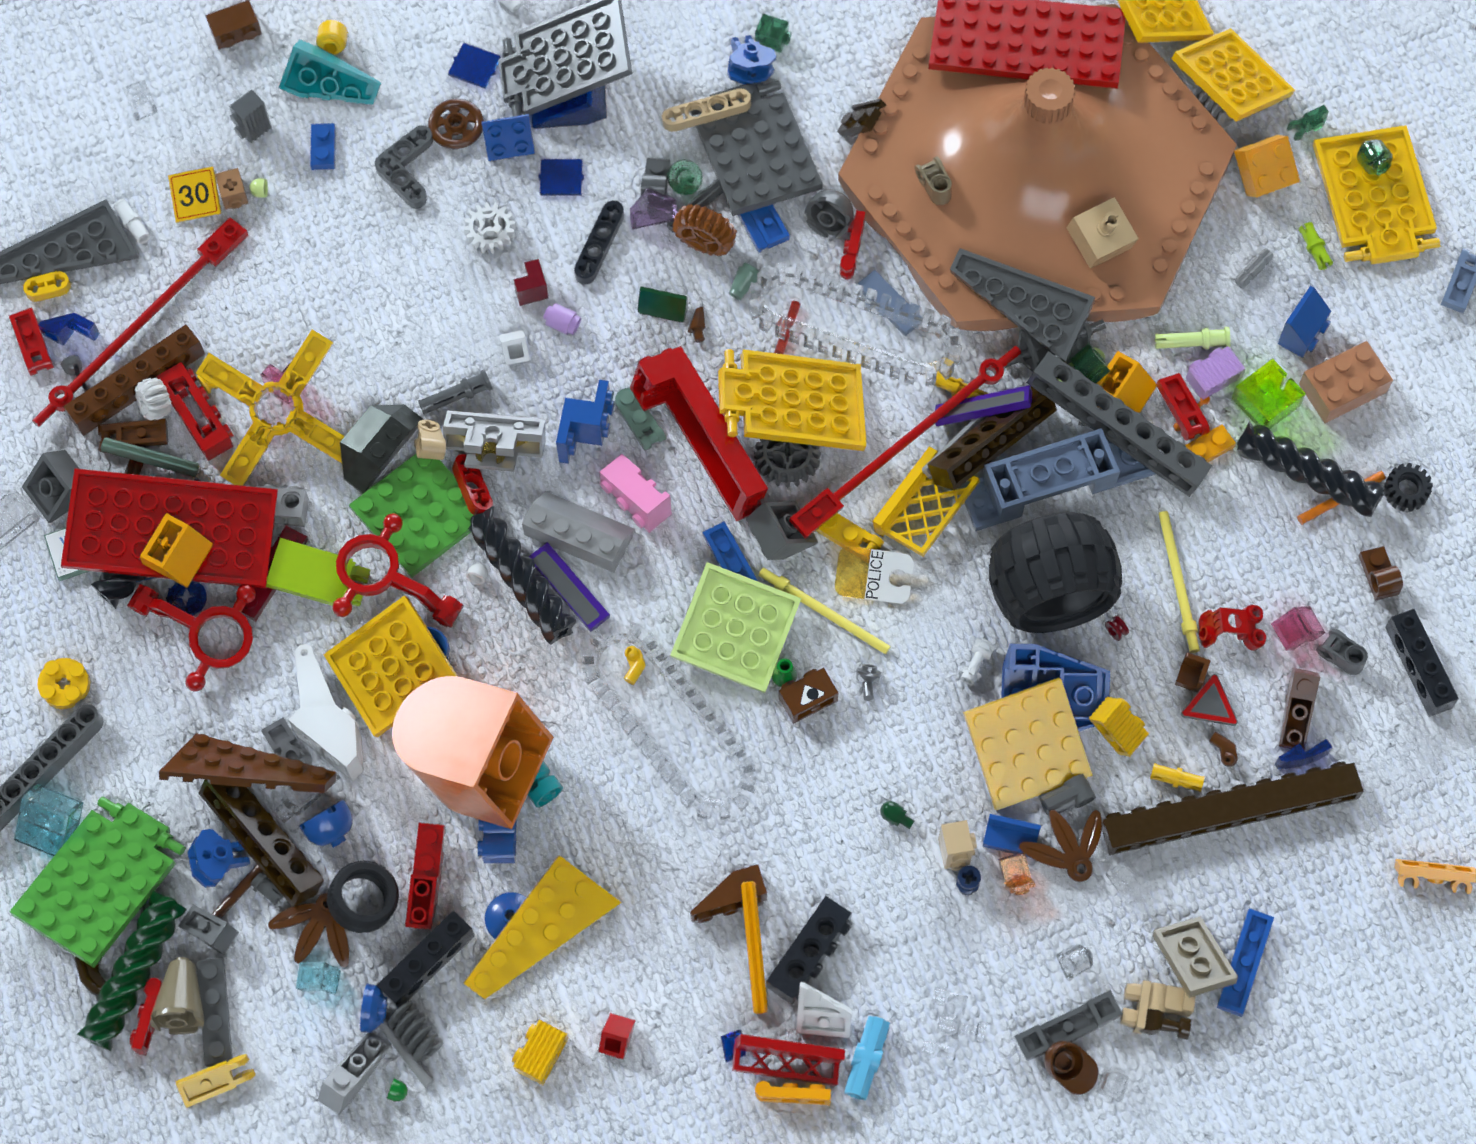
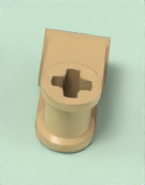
M420 420L418 422V438L414 441L417 458L443 460L446 452V441L443 438L440 425L432 420Z

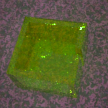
M1272 358L1236 385L1231 399L1255 425H1263L1271 429L1301 406L1306 393L1292 378L1287 380L1284 390L1281 389L1287 373Z

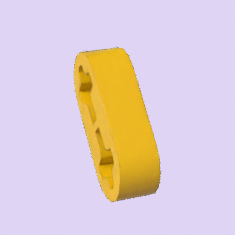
M62 271L29 278L23 285L27 298L34 302L65 295L71 288V282L67 274ZM58 280L62 281L60 287L56 286ZM34 286H38V292L33 293Z

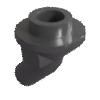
M863 664L862 668L856 669V679L862 681L863 698L865 701L874 699L872 682H879L881 672L877 670L875 665Z

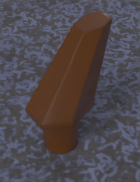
M704 307L695 309L688 328V332L694 335L696 343L705 340L702 332L705 329Z

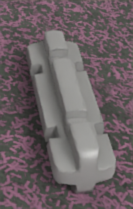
M1263 249L1259 256L1255 257L1244 268V271H1241L1236 276V284L1241 288H1245L1250 283V280H1253L1265 268V265L1272 261L1273 253L1268 249Z

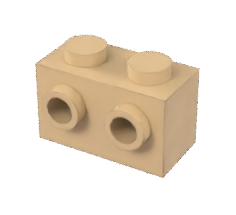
M967 820L941 825L938 842L944 869L951 868L952 871H958L970 865L971 858L975 855L977 843L975 834L969 832Z

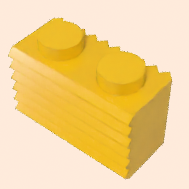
M1107 697L1099 705V708L1095 709L1089 720L1117 754L1130 757L1149 733L1143 728L1145 723L1131 713L1129 710L1131 707L1128 702L1122 698Z
M539 1019L536 1025L532 1024L525 1035L528 1041L523 1049L520 1047L517 1049L512 1062L515 1063L513 1068L516 1072L543 1086L569 1038L567 1033Z

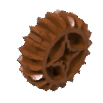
M692 204L683 206L674 218L672 229L676 237L680 238V241L686 243L688 247H692L702 253H707L710 256L713 254L716 256L726 255L733 248L737 233L734 225L729 223L728 218H724L722 214L716 213L714 209L710 210L706 206L700 207L698 204H695V206Z

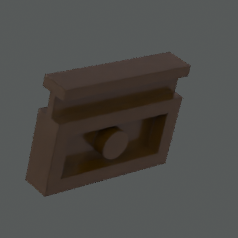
M881 99L852 105L853 111L843 116L841 119L842 124L837 132L842 137L860 134V132H870L881 115L879 110L885 108L887 104Z

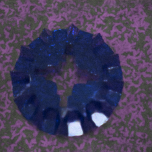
M191 581L188 588L175 582L171 588H168L166 601L194 616L204 608L207 601V593L204 586L199 582ZM186 589L192 596L188 598L187 605H185L183 599L180 598V596H184V592H186Z

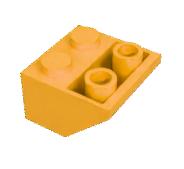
M1119 351L1116 352L1096 383L1103 387L1106 392L1122 400L1126 406L1138 413L1142 411L1157 388L1155 381L1139 362Z
M166 513L140 555L143 565L188 588L211 550L213 543L188 524Z

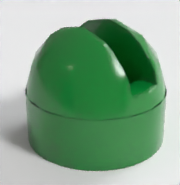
M394 1078L386 1099L395 1102L405 1099L408 1093L406 1084Z

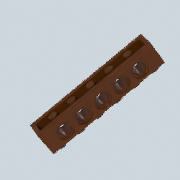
M186 324L63 407L73 424L85 436L137 400L135 397V387L139 382L149 378H156L157 375L182 362L184 367H187L205 355V352L198 338Z

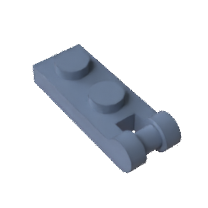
M1465 248L1460 253L1440 304L1460 313L1465 312L1476 284V255L1469 253L1470 250ZM1465 262H1468V263L1473 264L1474 267H1473V266H1470V265H1468V264H1465Z

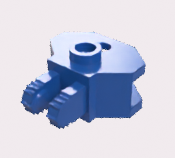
M752 35L745 37L744 44L740 43L738 37L731 39L733 53L729 57L727 69L729 79L741 84L767 81L774 73L772 63L777 58L774 49L762 46L758 41L755 42Z
M213 829L202 830L187 851L192 877L204 888L215 887L226 872L231 868L249 865L250 859L249 857L233 858V852H241L245 849L239 842L230 843V839L224 840Z

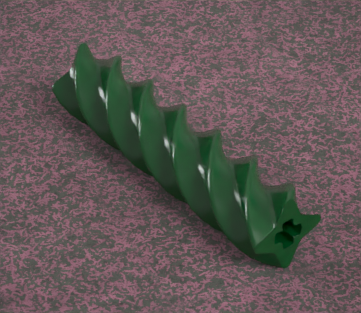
M153 891L149 907L140 915L137 922V930L127 939L124 954L115 962L111 978L102 986L98 997L99 1002L89 1010L86 1017V1026L77 1033L78 1036L93 1045L110 1052L112 1051V1039L118 1036L124 1029L125 1014L131 1012L137 1004V991L142 989L150 979V967L156 964L162 957V943L173 936L176 928L175 919L181 917L187 908L177 903L175 899Z

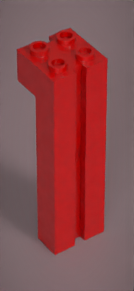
M681 346L674 349L668 348L653 357L646 356L638 362L630 389L643 411L664 403L666 404L736 522L748 517L762 504L760 500L764 499L768 487L736 436H728L724 415L720 414L719 407Z

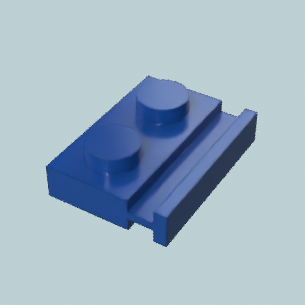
M773 204L738 215L758 253H761L766 248L770 249L790 240V235Z

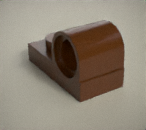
M1382 546L1360 552L1358 556L1374 600L1399 595L1403 587L1402 575L1396 565L1391 566L1385 547Z

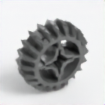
M760 439V442L756 443L755 449L757 451L754 452V458L757 461L755 465L757 468H761V476L767 475L768 483L775 479L777 487L781 485V482H785L787 488L790 487V482H794L798 487L800 479L807 483L809 480L808 475L814 476L815 468H818L820 465L818 460L821 458V452L818 450L819 446L800 444L802 447H799L790 442H783L780 446L771 449L772 446L781 441ZM786 448L789 449V462H786ZM771 461H773V463L780 464L783 467V469L775 466L771 463ZM802 461H805V462H804L802 465H800L799 467L792 469L793 465L798 464V463H802Z

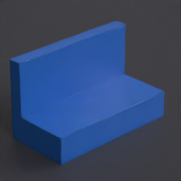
M990 814L982 847L1029 857L1020 850L1019 845L1022 842L1037 843L1041 825Z

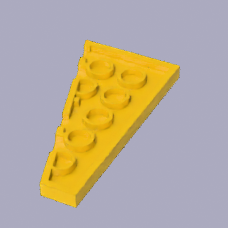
M558 855L463 984L483 999L488 998L622 902Z

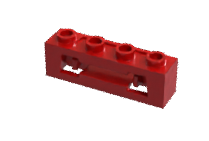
M182 362L156 376L167 387L172 406L207 461L234 447L230 439L234 436L227 424L222 425L220 423L221 415L215 405L210 407L207 400L210 398L203 386L198 388L195 384L197 378L191 368L186 370ZM187 386L189 387L188 390L192 399L208 422L207 425L201 428L205 436L204 439L201 436L202 432L196 420L182 400L189 395L185 388Z

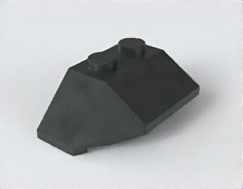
M405 404L370 405L340 441L344 480L362 494L365 493L417 430L418 422L424 419Z

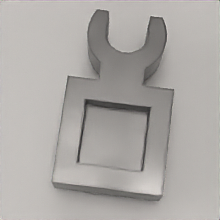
M284 717L261 730L275 754L281 751V757L287 758L290 753H295L299 759L302 758L300 750L296 746L291 745L297 739Z

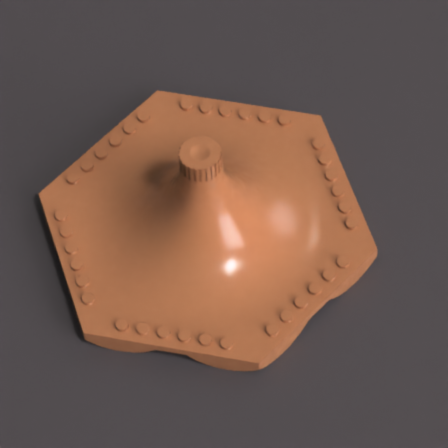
M1117 4L1094 5L1119 8ZM921 17L878 98L887 104L886 107L879 110L881 115L872 130L865 133L860 132L838 173V181L856 210L866 212L865 221L878 234L886 238L904 260L928 301L949 324L957 329L998 331L1018 327L951 274V265L959 248L1094 296L1095 303L1086 321L1096 322L1103 319L1104 322H1121L1158 314L1174 284L1200 223L1224 178L1237 144L1149 42L1138 43L1126 18L1119 86L1116 89L1073 84L1074 81L1070 79L1069 75H1066V72L1054 68L1039 69L1038 72L1035 71L1033 76L1029 77V80L930 70L928 67L935 17ZM936 156L940 158L952 182L951 200L944 205H937L931 201L924 186L919 182L914 168L915 165L919 164L922 166L933 161V158ZM1115 197L1139 239L1131 249L1090 269L1066 227L1073 217Z

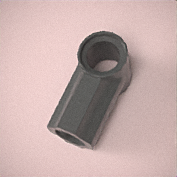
M1080 774L1066 781L1063 784L1064 786L1040 796V801L1045 813L1049 816L1051 810H1055L1060 814L1073 807L1080 808L1092 802L1096 796L1084 774Z

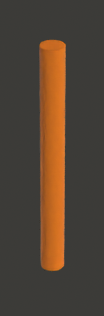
M1379 471L1364 479V481L1380 483L1386 479V476L1382 471ZM1331 497L1298 515L1297 519L1303 525L1338 506L1339 503Z

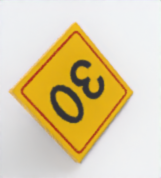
M213 166L168 175L175 221L177 223L222 214Z

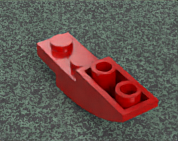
M418 823L405 927L432 930L444 858L445 825Z

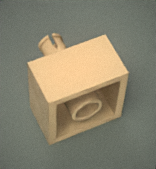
M1115 197L1073 217L1066 227L1090 269L1131 249L1139 239Z

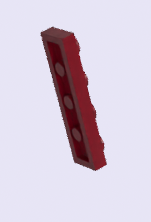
M286 525L271 548L268 574L280 538L306 545L309 540L308 537ZM254 587L256 597L253 602L245 605L241 613L256 622L274 595L275 589Z

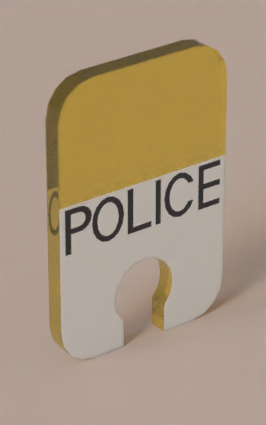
M851 546L844 547L838 556L835 590L839 595L898 604L904 603L909 598L911 586H893L889 581V576L896 569L912 574L913 559L904 553Z

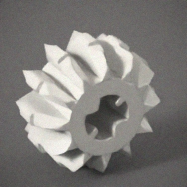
M149 378L138 383L135 387V397L143 417L151 421L168 416L169 412H171V401L169 398L170 394L167 392V387L163 384V381L157 378Z

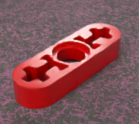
M460 454L452 465L453 474L470 513L473 515L483 513L493 506L492 498L480 470L476 468H468L467 470V467H464L467 454ZM467 482L476 484L478 489L470 488Z

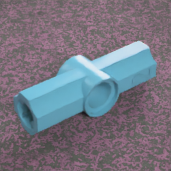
M868 1016L861 1041L855 1049L851 1063L853 1067L848 1077L844 1094L858 1100H867L874 1074H877L882 1059V1048L886 1041L890 1022L876 1016Z

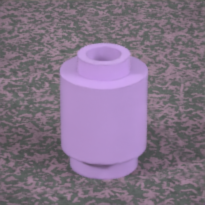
M557 303L553 306H548L543 317L546 320V326L566 335L568 333L574 335L581 322V317L577 316L576 312Z

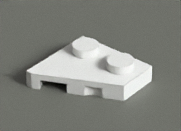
M800 982L796 1033L850 1038L852 1009L810 985Z

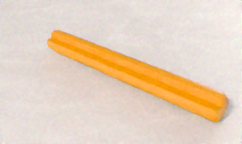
M753 881L741 884L752 1004L755 1014L767 1013L768 1006L756 884Z

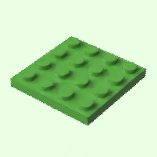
M416 454L349 504L353 513L374 535L380 536L384 529V518L388 514H398L402 518V529L399 532L393 533L388 541L393 544L398 554L399 565L410 578H413L471 533L468 528L471 525L473 514L468 510L455 476L440 460L417 458Z

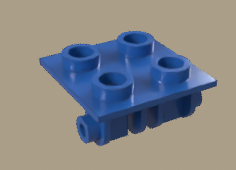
M529 114L482 122L488 161L535 154Z

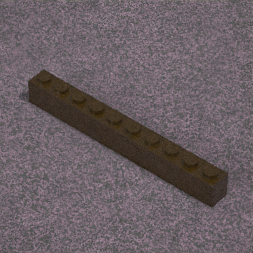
M1345 761L1332 764L1331 768L1321 770V767L1308 769L1305 774L1296 775V773H1288L1281 776V779L1271 781V778H1265L1257 781L1256 785L1246 786V784H1239L1233 786L1229 791L1221 792L1220 789L1206 793V796L1198 798L1196 795H1190L1182 798L1181 802L1171 803V801H1164L1150 809H1146L1145 806L1132 809L1131 813L1121 815V812L1111 813L1103 819L1102 832L1110 856L1360 798L1364 790L1355 763L1346 764Z

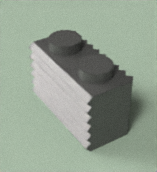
M250 90L229 106L231 110L230 119L236 125L234 131L241 139L245 138L249 143H253V140H257V137L260 138L261 135H264V132L272 129L265 103L253 90Z

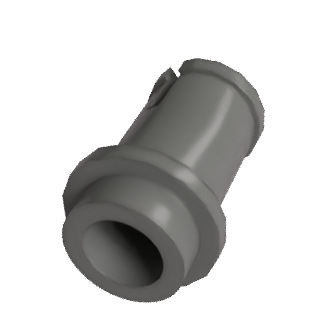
M259 873L251 882V885L254 887L253 891H259L273 905H276L284 897L268 877L262 873Z

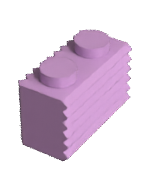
M1229 346L1225 349H1215L1209 354V358L1203 361L1200 359L1196 360L1188 367L1186 380L1202 400L1243 378L1246 369Z

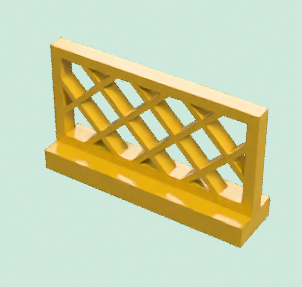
M930 446L873 520L875 533L882 537L884 535L890 537L924 557L980 482L978 477L973 476L968 480L970 483L966 488L938 493L937 485L934 484L933 479H929L922 472V468L938 453L937 450ZM934 484L936 494L921 497L920 490L922 487ZM955 497V503L952 507H941L940 499ZM937 500L939 509L924 512L922 502ZM920 503L921 513L907 515L906 509L909 505ZM941 516L939 525L927 526L926 517ZM923 518L925 528L910 531L908 521ZM906 522V532L896 533L891 530L894 524ZM926 534L927 541L920 547L912 542L911 536Z

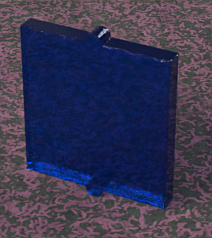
M463 43L457 56L453 57L454 62L448 71V76L486 89L492 75L496 74L495 69L498 65V60L501 59V55Z
M541 159V171L538 175L540 180V196H582V180H584L582 159Z

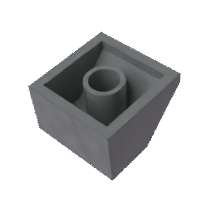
M66 450L42 453L22 485L23 490L48 523L55 521L69 511L74 468L80 469Z
M796 501L764 502L746 518L750 530L757 539L761 551L767 560H784L818 543L814 534L805 539L789 521L790 517L800 510Z

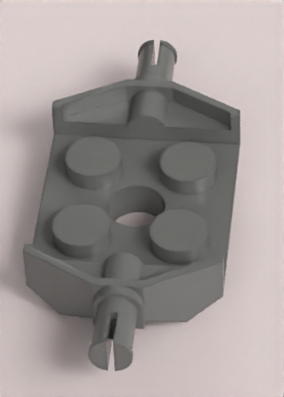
M1103 319L1091 324L1085 323L1067 364L1088 357L1091 335L1106 329ZM1020 330L1018 348L1021 350V354L1006 365L1005 368L1022 363L1034 372L1048 350L1023 330Z

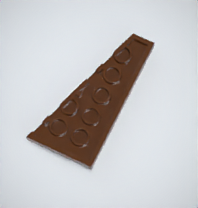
M197 733L159 770V780L168 781L169 776L183 777V782L193 783L194 779H207L210 784L252 787V783L266 784V789H276L277 786H290L293 791L326 793L336 781V772L324 767L313 766L299 760L284 758L274 753H266L252 747H244L230 741H223Z

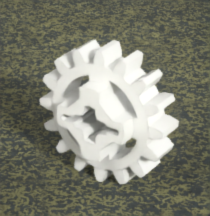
M487 202L485 203V208L482 209L477 205V212L469 211L470 218H465V227L463 228L467 242L472 243L473 249H477L480 246L482 253H485L486 249H490L493 254L497 247L503 251L504 243L511 245L510 238H515L514 229H516V224L513 221V214L508 213L506 207L500 210L498 203L490 207ZM503 222H504L505 225H506L505 230L502 229V227H503L502 223H503ZM475 225L478 227L477 234L474 232Z

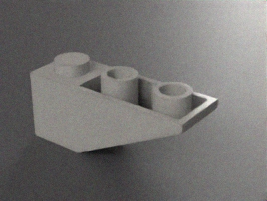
M368 1032L322 1082L318 1101L340 1115L357 1096L391 1045L373 1032Z

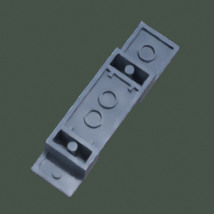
M1101 428L984 465L983 476L979 478L980 482L964 504L975 531H979L1022 517L1025 505L1087 485L1093 495L1156 475V473L1108 441ZM970 481L965 482L958 488H966Z

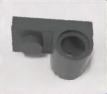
M647 158L645 174L642 175L641 204L665 206L671 166L670 160Z
M194 904L178 925L183 931L200 939L222 955L226 953L239 933L228 922Z

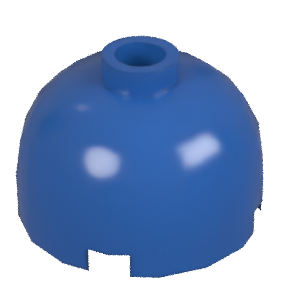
M343 799L316 814L312 819L306 820L299 827L308 841L314 845L325 846L331 844L334 848L346 841L344 835L351 830L353 824L352 813Z

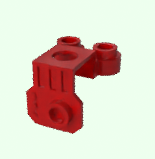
M1253 604L1248 605L1242 610L1223 607L1218 608L1214 612L1210 609L1207 610L1199 618L1201 645L1204 648H1208L1216 642L1217 636L1226 632L1237 634V640H1243L1244 645L1249 650L1255 651L1261 648L1266 642V634L1263 630L1257 629L1256 624L1262 621L1263 610L1258 605ZM1231 614L1235 615L1236 628L1232 627L1228 621V617Z

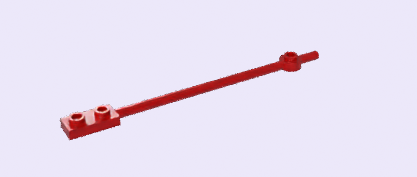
M229 217L197 248L198 254L201 257L68 386L59 385L50 391L48 396L50 403L32 422L37 427H40L55 411H65L63 406L75 399L74 393L209 262L215 267L218 266L249 235L248 231ZM64 394V397L57 398L59 395Z
M1014 346L998 360L993 358L984 360L978 369V376L837 491L832 493L827 487L790 517L789 521L805 539L808 538L843 509L844 505L840 502L841 499L984 383L988 385L998 383L1004 374V367L1019 356L1021 350ZM991 370L994 376L987 375L986 371Z

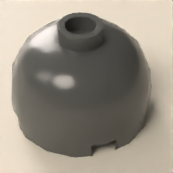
M832 189L823 190L814 195L804 210V215L806 214L808 218L806 221L808 226L815 233L828 238V234L836 235L835 238L843 236L854 217L853 206L850 200L843 193Z

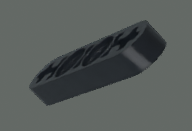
M612 200L605 203L575 264V279L581 284H590L595 280L624 219V208L618 201ZM614 209H615V210H617V213H614V214H613V217H612V219H611L612 223H611V222H609V219H610V214H609V212H613ZM601 228H608L611 231L607 237H601L597 234ZM591 248H599L601 254L596 257L590 256L588 251ZM587 262L590 263L589 273L581 275V271H585L587 267Z

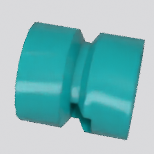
M544 761L528 793V797L537 808L548 804L563 790V786L554 775H549L550 769Z

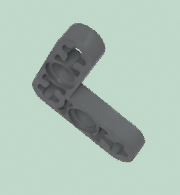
M423 125L412 129L375 159V168L378 175L408 206L415 209L421 208L426 204V190L404 167L433 144L430 128ZM419 135H421L422 137L426 136L427 139H425V140H423L422 138H421V139H418V136H419ZM402 147H407L411 151L408 155L401 156L398 154V150ZM381 164H390V168L393 172L390 174V170L385 166L382 167ZM398 177L407 178V182L404 185L394 183ZM410 188L412 189V192L415 195L420 194L419 199H417L416 197L412 198L411 192L409 191Z

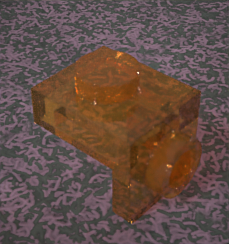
M1024 852L998 859L1005 888L1010 893H1014V895L1026 894L1030 891L1029 888L1036 886L1035 881L1031 879Z

